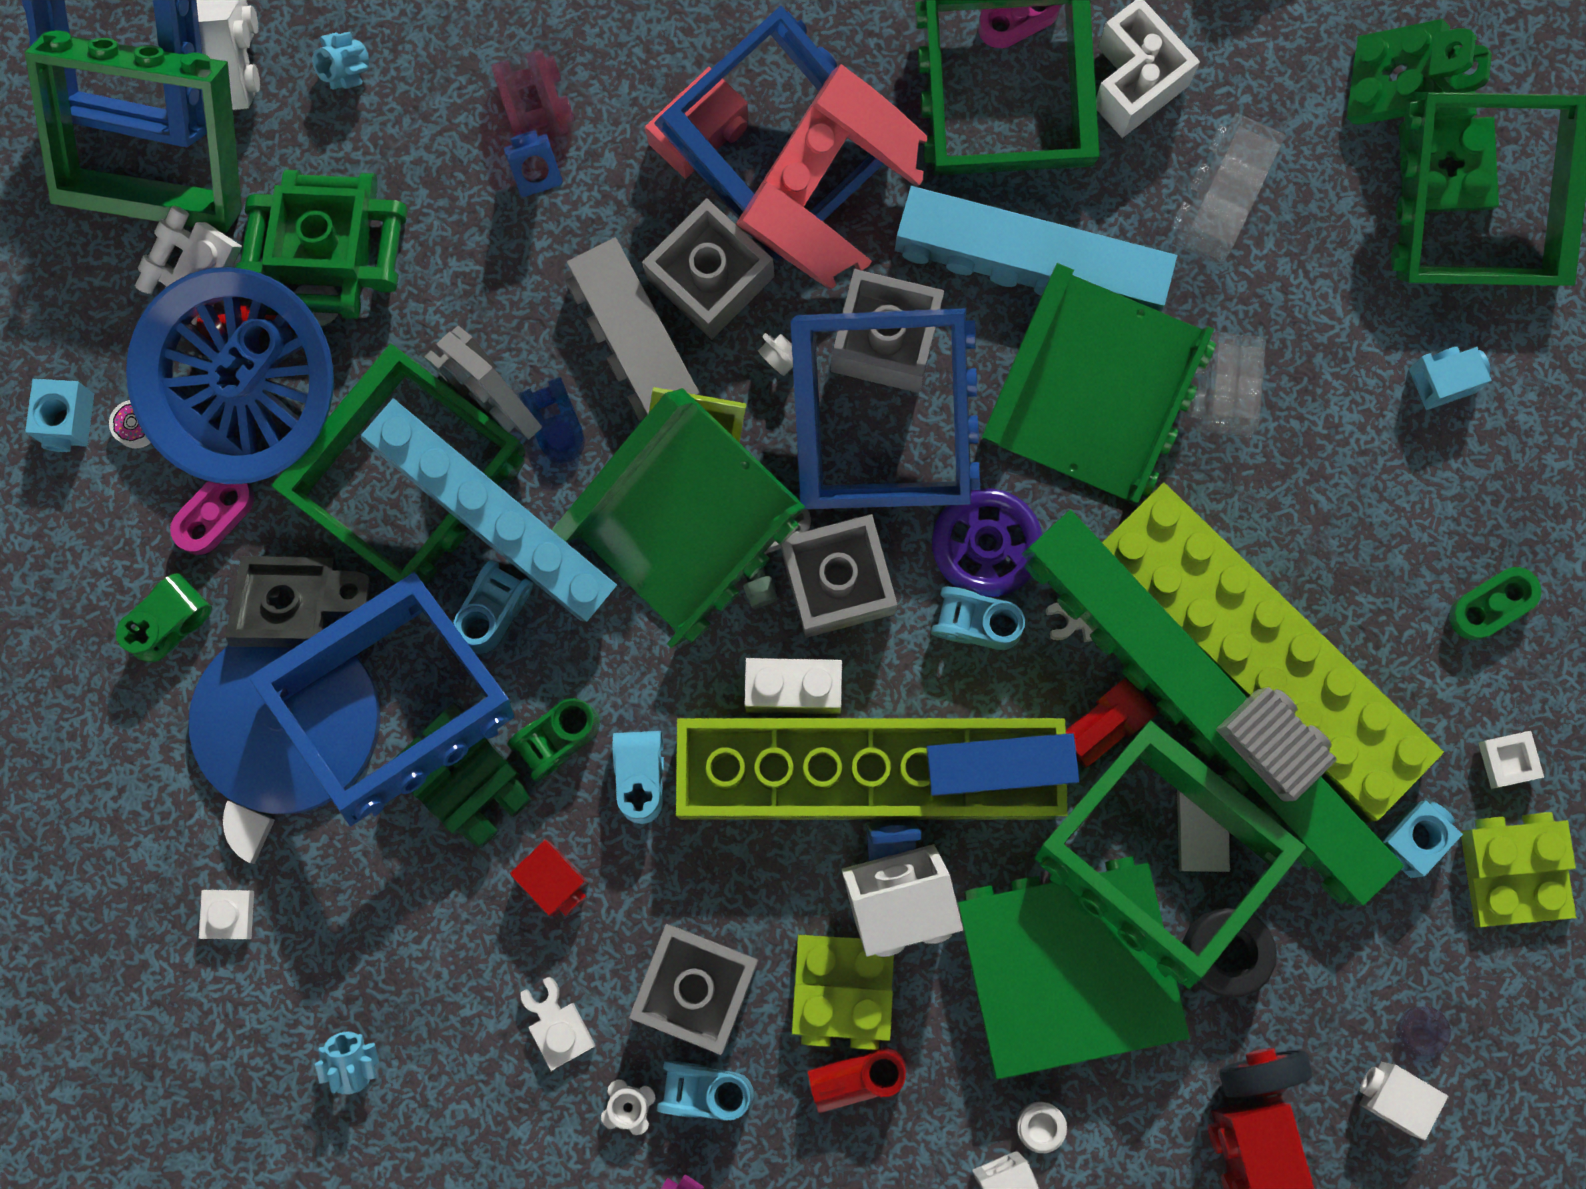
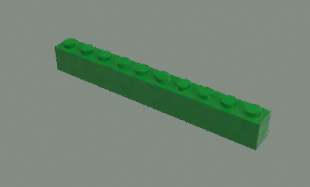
M1071 509L1022 553V556L1027 560L1024 566L1029 574L1042 585L1048 582L1060 595L1057 599L1060 607L1074 620L1081 618L1093 631L1090 634V638L1095 645L1107 655L1114 653L1126 666L1122 671L1127 679L1139 690L1143 691L1146 688L1158 700V703L1155 705L1158 712L1170 724L1176 726L1179 723L1191 736L1188 743L1192 749L1206 761L1213 759L1225 772L1221 776L1223 780L1243 796L1246 795L1254 805L1306 846L1296 860L1308 869L1312 866L1322 876L1324 881L1321 883V886L1331 898L1339 904L1347 902L1350 905L1364 906L1404 867L1401 861L1321 776L1295 801H1282L1220 735L1216 728L1248 698Z

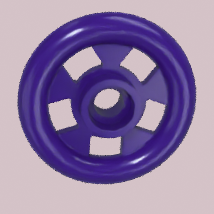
M981 488L980 490H972L970 504L947 505L942 510L933 529L932 550L939 570L953 586L986 597H999L1016 591L1030 580L1032 576L1024 566L1027 560L1022 556V553L1043 534L1039 521L1033 511L1017 496L999 489ZM979 507L999 508V521L989 519L980 521L978 519ZM956 522L970 527L965 535L964 543L951 539L952 530ZM1020 525L1025 543L1012 546L1010 534L1006 528ZM984 536L991 537L995 541V549L992 551L982 550L979 546V539ZM966 554L973 562L981 565V568L974 576L965 572L957 564ZM1006 557H1009L1015 568L1010 573L999 577L992 566L999 564Z

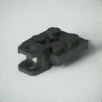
M241 556L225 638L229 646L295 648L374 598L375 595L369 593L370 579L361 572L337 571L338 567L334 558ZM353 587L357 590H347L346 588ZM282 595H289L292 602L283 609H276L275 606H271L272 602H279Z

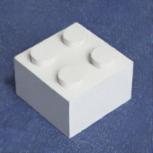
M934 844L842 869L855 924L866 956L874 954L881 957L895 955L901 952L904 946L922 941L928 944L940 943L949 939L952 933L963 931L951 877Z

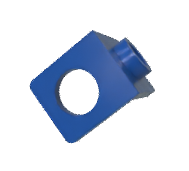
M536 131L526 132L511 138L512 145L504 147L506 159L510 164L522 197L562 184V177L547 134L538 136ZM539 156L547 162L548 174L542 181L531 182L523 176L522 164L528 157Z
M914 819L866 823L868 862L916 849V840L921 839V831Z

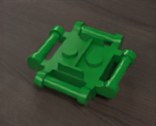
M285 169L281 185L274 186L273 195L251 194L246 198L245 213L248 215L241 261L235 264V268L259 272L283 285L341 286V295L295 294L313 313L341 314L344 319H358L361 311V287L372 288L382 293H391L397 290L398 273L395 271L400 229L401 225L406 223L408 207L400 201L376 199L378 180L375 173H360L359 177L302 175L300 170ZM269 219L262 262H260L266 221ZM371 220L383 222L377 267H368L371 244ZM267 306L265 315H278V313Z

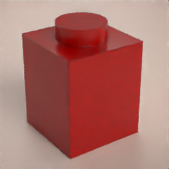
M544 840L509 873L548 916L555 917L560 911L565 916H568L587 897L582 890L589 882L548 840Z

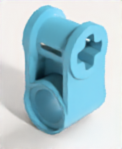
M494 560L488 561L479 572L471 592L454 619V626L474 653L477 654L487 653L499 644L513 618L523 608L533 588L532 581L526 578L520 581L500 570L499 563ZM480 619L489 621L488 632L479 639L467 637V630L472 622Z
M948 586L941 588L940 595L944 600L938 624L932 626V635L958 643H972L996 650L1010 649L1019 642L1025 628V617L1022 610L1016 604L982 596L962 588ZM960 607L958 621L953 623L956 608ZM997 616H1006L1014 622L1016 630L1013 634L1006 637L996 635L991 630L990 621Z
M662 731L613 733V765L616 775L617 804L626 818L636 824L650 823L662 811V773L664 772V757H661V751H663ZM643 789L647 797L652 798V801L644 803L642 811H637L634 805L628 802V799L636 798L637 790Z
M664 1061L663 1069L667 1071L663 1101L657 1105L658 1112L684 1117L735 1120L741 1117L752 1105L754 1090L751 1082L744 1075L731 1071L710 1069L699 1064ZM683 1078H684L682 1098L680 1099L681 1088H682V1081H683ZM725 1082L737 1084L743 1092L742 1105L737 1109H728L720 1104L718 1090Z

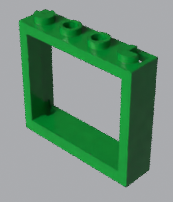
M922 0L921 2H915L916 29H924L925 46H918L919 74L927 73L928 89L920 92L921 118H929L930 135H927V142L923 144L924 163H932L933 176L1094 166L1100 154L1090 0ZM1065 5L1074 149L947 156L938 12Z
M59 30L45 32L25 51L51 204L153 221L166 219L171 207L177 206L189 213L184 226L194 227L196 222H206L220 232H227L241 213L242 201L228 61L210 59L209 56L203 53L179 54L167 52L161 47L154 45L140 47L123 45L110 38H96L92 40L73 37L70 33ZM64 67L202 89L213 190L81 169Z
M1414 92L1413 102L1408 103L1405 113L1406 130L1410 131L1408 150L1403 151L1400 162V173L1402 178H1405L1404 197H1399L1396 205V222L1398 225H1401L1399 243L1393 246L1391 254L1392 270L1396 271V278L1408 283L1575 286L1586 202V95ZM1436 107L1560 109L1542 267L1420 265Z
M390 343L327 418L320 435L311 448L297 462L286 468L271 486L394 583H398L415 572L426 586L437 571V567L434 566L445 551L452 553L456 550L466 536L465 525L449 513L406 567L401 570L306 495L404 377L501 449L483 471L498 486L504 479L510 481L519 473L525 462L522 456L526 451L516 437L508 433L504 428Z
M1150 720L1046 840L1034 859L1051 874L1049 879L1058 885L1065 884L1079 896V903L1087 912L1097 918L1104 917L1118 929V936L1126 945L1136 951L1143 950L1158 963V970L1165 978L1170 975L1189 989L1205 975L1304 851L1306 846ZM1138 758L1270 865L1198 956L1064 845Z

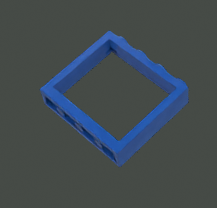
M22 0L30 37L29 47L45 32L59 30L70 33L65 0ZM153 0L158 46L164 51L179 54L202 53L197 1ZM64 67L73 124L186 148L207 134L202 89L163 83L166 109L80 92L78 90L76 70Z
M782 5L654 122L658 129L738 219L751 201L754 193L688 119L685 113L769 35L774 38L815 88L820 91L831 72L837 68V63L825 48L821 46L817 48L806 35L807 28L801 19L797 22ZM869 154L813 206L809 212L821 221H824L884 163ZM759 242L761 246L769 253V255L776 261L783 258L774 251H772L770 248Z
M966 308L796 315L790 322L800 502L805 506L804 509L970 504L972 490H980V463L971 462L970 444H979L978 415L969 416V397H977V368H968L967 349H976L975 320L966 321ZM951 326L956 481L823 485L816 332Z
M415 572L248 677L350 827L371 813L376 817L383 810L384 804L401 793L408 794L415 791L426 781L429 774L443 765L450 766L457 763L467 754L468 748L483 738L490 739L499 735L497 729L515 718L509 698ZM423 612L486 698L345 791L283 701Z

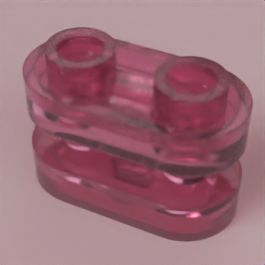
M542 49L526 53L525 57L528 68L515 72L511 71L508 59L491 64L514 137L546 125L549 127L552 138L569 133L567 123L574 122L575 118L567 95L558 97L554 84L562 80L553 55L545 57ZM535 85L542 107L525 112L518 90Z

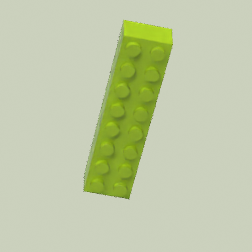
M1164 482L1102 542L1247 698L1256 690L1266 687L1271 688L1273 691L1279 689L1290 697L1298 709L1294 713L1295 716L1301 719L1302 723L1307 727L1312 725L1319 729L1332 744L1329 751L1336 757L1337 761L1321 777L1364 823L1378 821L1444 753L1440 747Z
M677 718L676 816L680 820H1060L1068 816L1067 784L931 796L926 747L1066 734L1065 718Z

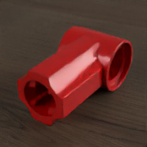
M1127 677L1095 702L1097 706L1087 715L1082 716L1066 730V734L1074 733L1077 761L1084 768L1091 765L1123 737L1129 738L1159 713L1141 690L1136 688Z
M880 1047L879 1050H873L867 1054L808 1070L810 1087L818 1112L822 1113L875 1097H890L898 1093L904 1086L906 1079V1063L902 1055L895 1049ZM879 1059L891 1060L898 1068L897 1078L889 1084L876 1082L870 1072L872 1064Z

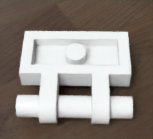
M172 206L166 219H161L154 233L157 239L150 254L143 255L138 266V270L141 273L135 287L144 293L152 294L158 281L167 287L176 280L200 270L233 267L242 246L206 222H196L192 232H188L183 227L189 213L180 207ZM176 245L183 252L174 269L167 264V261ZM198 314L191 321V323L195 326L197 325V319L200 318V315Z

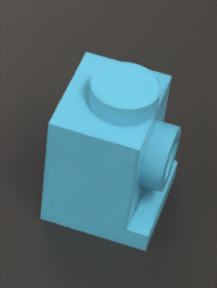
M1452 347L1437 353L1433 357L1429 353L1420 357L1409 368L1426 410L1475 394L1492 381L1490 378L1489 360L1483 351L1478 350V347L1460 352L1458 347Z

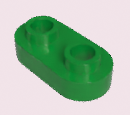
M1511 567L1496 574L1458 598L1452 604L1449 613L1452 628L1459 636L1468 640H1480L1494 634L1532 610L1538 604L1541 598L1540 582L1531 571L1522 567ZM1507 585L1513 586L1517 590L1518 598L1516 601L1510 600L1506 596L1505 588ZM1469 609L1475 610L1479 614L1480 622L1478 625L1471 624L1468 621L1466 614Z

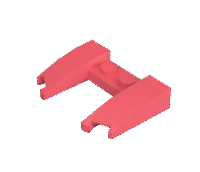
M842 64L831 72L736 223L743 231L829 290L837 286L834 280L835 275L852 265L857 270L862 271L869 267L872 262L831 227L804 208L843 143L849 138L914 186H918L923 180L924 171L916 169L918 144L927 142V135L898 108Z

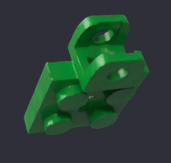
M1443 19L1358 36L1347 119L1353 124L1361 125L1405 117L1408 103L1413 102L1414 92H1442L1443 90L1446 93H1465L1477 90L1485 86L1489 81L1492 52L1486 46L1475 45L1477 36L1470 29L1458 28L1450 30V26ZM1474 62H1478L1477 70L1473 74L1465 76L1464 72L1469 70ZM1400 65L1406 67L1405 71L1398 73L1397 80L1392 81L1390 75L1393 70Z
M1440 107V111L1435 112L1425 213L1494 210L1499 207L1494 117L1472 118L1477 114L1476 108ZM1405 121L1399 125L1400 161L1403 151L1408 150L1410 131L1406 130ZM1447 155L1452 156L1459 165V168L1454 171V177L1448 176L1447 170L1439 168L1438 162L1443 161ZM1401 176L1402 197H1404L1405 178Z

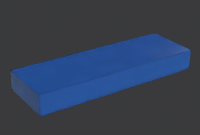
M1074 733L926 747L931 796L1079 783Z

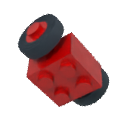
M1265 1048L1245 1054L1246 1060L1222 1068L1220 1070V1079L1227 1097H1262L1211 1110L1214 1123L1208 1124L1210 1141L1216 1154L1223 1153L1228 1173L1221 1174L1223 1188L1314 1189L1291 1104L1281 1101L1283 1100L1282 1092L1313 1077L1307 1053L1303 1050L1276 1053L1274 1048Z

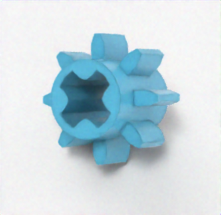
M351 32L332 33L319 37L322 47L314 51L312 58L317 76L325 82H330L331 89L341 87L348 89L361 85L362 80L359 74L366 72L369 67V55L365 46L358 40H352Z
M353 1032L338 1033L329 1038L324 1047L318 1049L320 1060L315 1063L319 1083L329 1081L332 1093H357L367 1086L370 1079L376 1078L374 1066L379 1063L375 1043L365 1045L362 1034Z

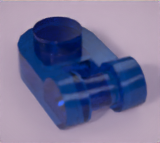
M561 376L548 381L549 386L532 392L530 388L518 393L521 402L542 426L535 434V437L545 456L558 463L571 462L579 457L584 450L585 436ZM557 403L561 413L544 420L540 409Z

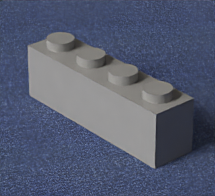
M614 237L568 260L567 264L572 277L566 279L565 282L577 305L586 302L592 313V316L586 318V322L597 343L606 340L613 354L606 357L617 381L620 382L627 379L634 392L627 396V399L637 419L641 421L649 413L653 387L668 390L683 388L687 393L700 395L617 238Z

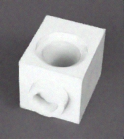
M1381 1062L1379 1068L1372 1067L1365 1075L1360 1086V1092L1364 1096L1359 1105L1407 1134L1426 1140L1448 1095L1395 1064Z

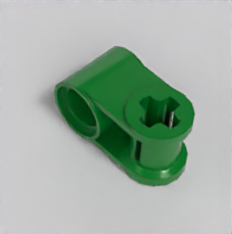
M172 574L159 582L140 604L121 619L115 632L116 640L121 648L132 653L142 661L150 663L159 661L188 634L198 629L208 619L212 612V606L181 574ZM135 624V629L131 628V625ZM146 630L145 633L149 637V639L147 640V642L142 644L143 640L140 637V634Z
M576 698L565 699L542 717L519 730L509 739L507 745L511 750L519 752L532 770L531 778L534 782H538L562 766L572 754L597 735L600 728V718L597 711L586 702ZM577 709L584 710L587 716L585 728L577 734L568 733L565 727L567 715ZM533 743H534V745L537 747V749L540 751V753L543 755V758H542V756L539 754V752L536 750V748L533 746Z

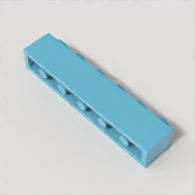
M915 186L910 187L895 245V251L902 253V256L908 261L926 264L931 260L946 264V268L949 271L959 275H971L972 272H977L990 276L992 282L1001 286L1014 287L1018 283L1034 287V291L1041 296L1056 263L1074 269L1072 274L1160 312L1165 306L1178 256Z
M394 398L361 434V440L580 621L587 622L617 586L616 583Z

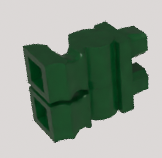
M456 703L451 704L422 734L425 737L429 736L465 711ZM417 736L397 756H399L400 754H402L403 752H405L406 750H408L409 748H411L423 739ZM486 738L468 748L467 754L460 761L453 764L454 770H451L448 766H441L429 774L426 781L412 792L442 822L451 834H461L478 848H483L499 832L496 826L483 814L495 801L511 817L519 814L532 801L524 786L518 781L522 776L496 746Z

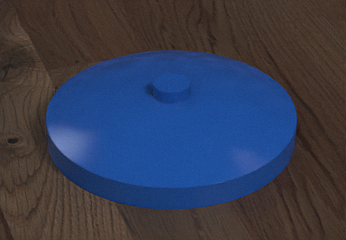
M228 645L208 665L195 688L191 700L188 723L189 737L195 759L207 780L225 797L241 806L259 812L271 814L301 813L313 810L332 801L248 678L293 648L235 647ZM356 655L283 701L345 791L359 778L368 765L375 750L380 730L381 715L377 690L367 668Z

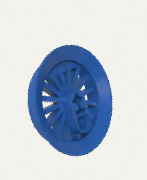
M219 267L200 270L176 280L161 291L147 306L134 329L129 344L126 366L127 388L133 412L141 429L156 450L169 462L197 478L214 483L245 484L264 480L279 474L297 462L311 448L327 420L333 397L334 373L331 352L324 332L311 310L293 291L282 283L259 272L241 268ZM240 297L252 299L248 319L245 322L242 321ZM220 301H224L227 333L212 306ZM267 306L278 313L274 320L264 319ZM198 314L202 318L215 345L190 324ZM288 325H290L293 328V330L298 336L297 338L293 339L292 332L288 328ZM264 329L270 336V345L265 352L259 344V335ZM183 335L212 361L176 350L181 336ZM304 348L308 365L276 368L282 359ZM173 361L208 371V374L173 378ZM309 374V391L307 393L267 380L266 378ZM210 385L190 398L177 388L178 386ZM270 392L306 403L300 418ZM215 398L206 411L200 407V405ZM267 408L292 429L284 438L280 435ZM223 412L222 419L219 424L216 420ZM254 418L270 448L258 452ZM237 421L241 442L234 436Z

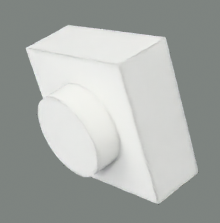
M1531 731L1479 742L1491 789L1544 778Z
M202 890L199 939H251L254 891Z

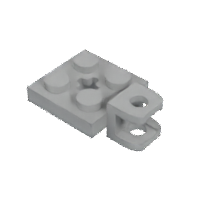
M457 326L451 332L449 331L436 343L444 353L441 358L433 351L424 356L436 372L463 398L468 394L486 414L490 413L508 433L515 427L529 440L542 428L540 423L495 370L497 366L475 339L460 326Z

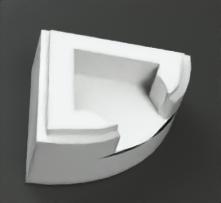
M227 801L223 814L225 837L232 850L240 858L255 864L275 820L237 803Z

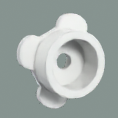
M765 333L762 337L766 343L758 352L776 371L785 376L793 368L792 343L782 334L775 339Z
M623 1080L613 1081L608 1087L610 1099L607 1109L601 1114L602 1123L609 1129L617 1126L622 1129H629L634 1135L643 1134L649 1127L646 1117L649 1106L655 1101L654 1091L648 1086L635 1088L627 1086ZM629 1102L633 1105L631 1112L624 1110L625 1103Z

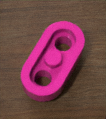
M1061 5L1045 6L1046 9L1042 12L1034 11L1031 7L982 9L978 23L979 35L991 47L1006 48L1053 24L1059 16ZM1000 22L1004 23L1008 29L1004 32H999L992 25Z
M207 481L174 516L170 526V533L174 543L184 551L194 555H202L212 551L251 510L254 504L253 488L249 483L222 484ZM231 491H237V501L232 505H225L224 498L226 494ZM198 525H204L206 528L204 536L200 539H193V529Z

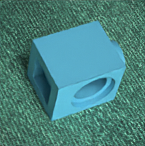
M33 379L25 433L42 443L41 447L49 451L70 452L71 445L87 446L94 393L79 381ZM67 409L64 421L54 426L55 416L60 411Z
M1425 800L1412 803L1380 840L1404 865L1401 870L1410 878L1425 877L1463 834L1452 825L1455 819L1444 807L1438 803H1429ZM1417 823L1423 825L1429 833V843L1424 849L1417 846L1413 840L1412 833Z

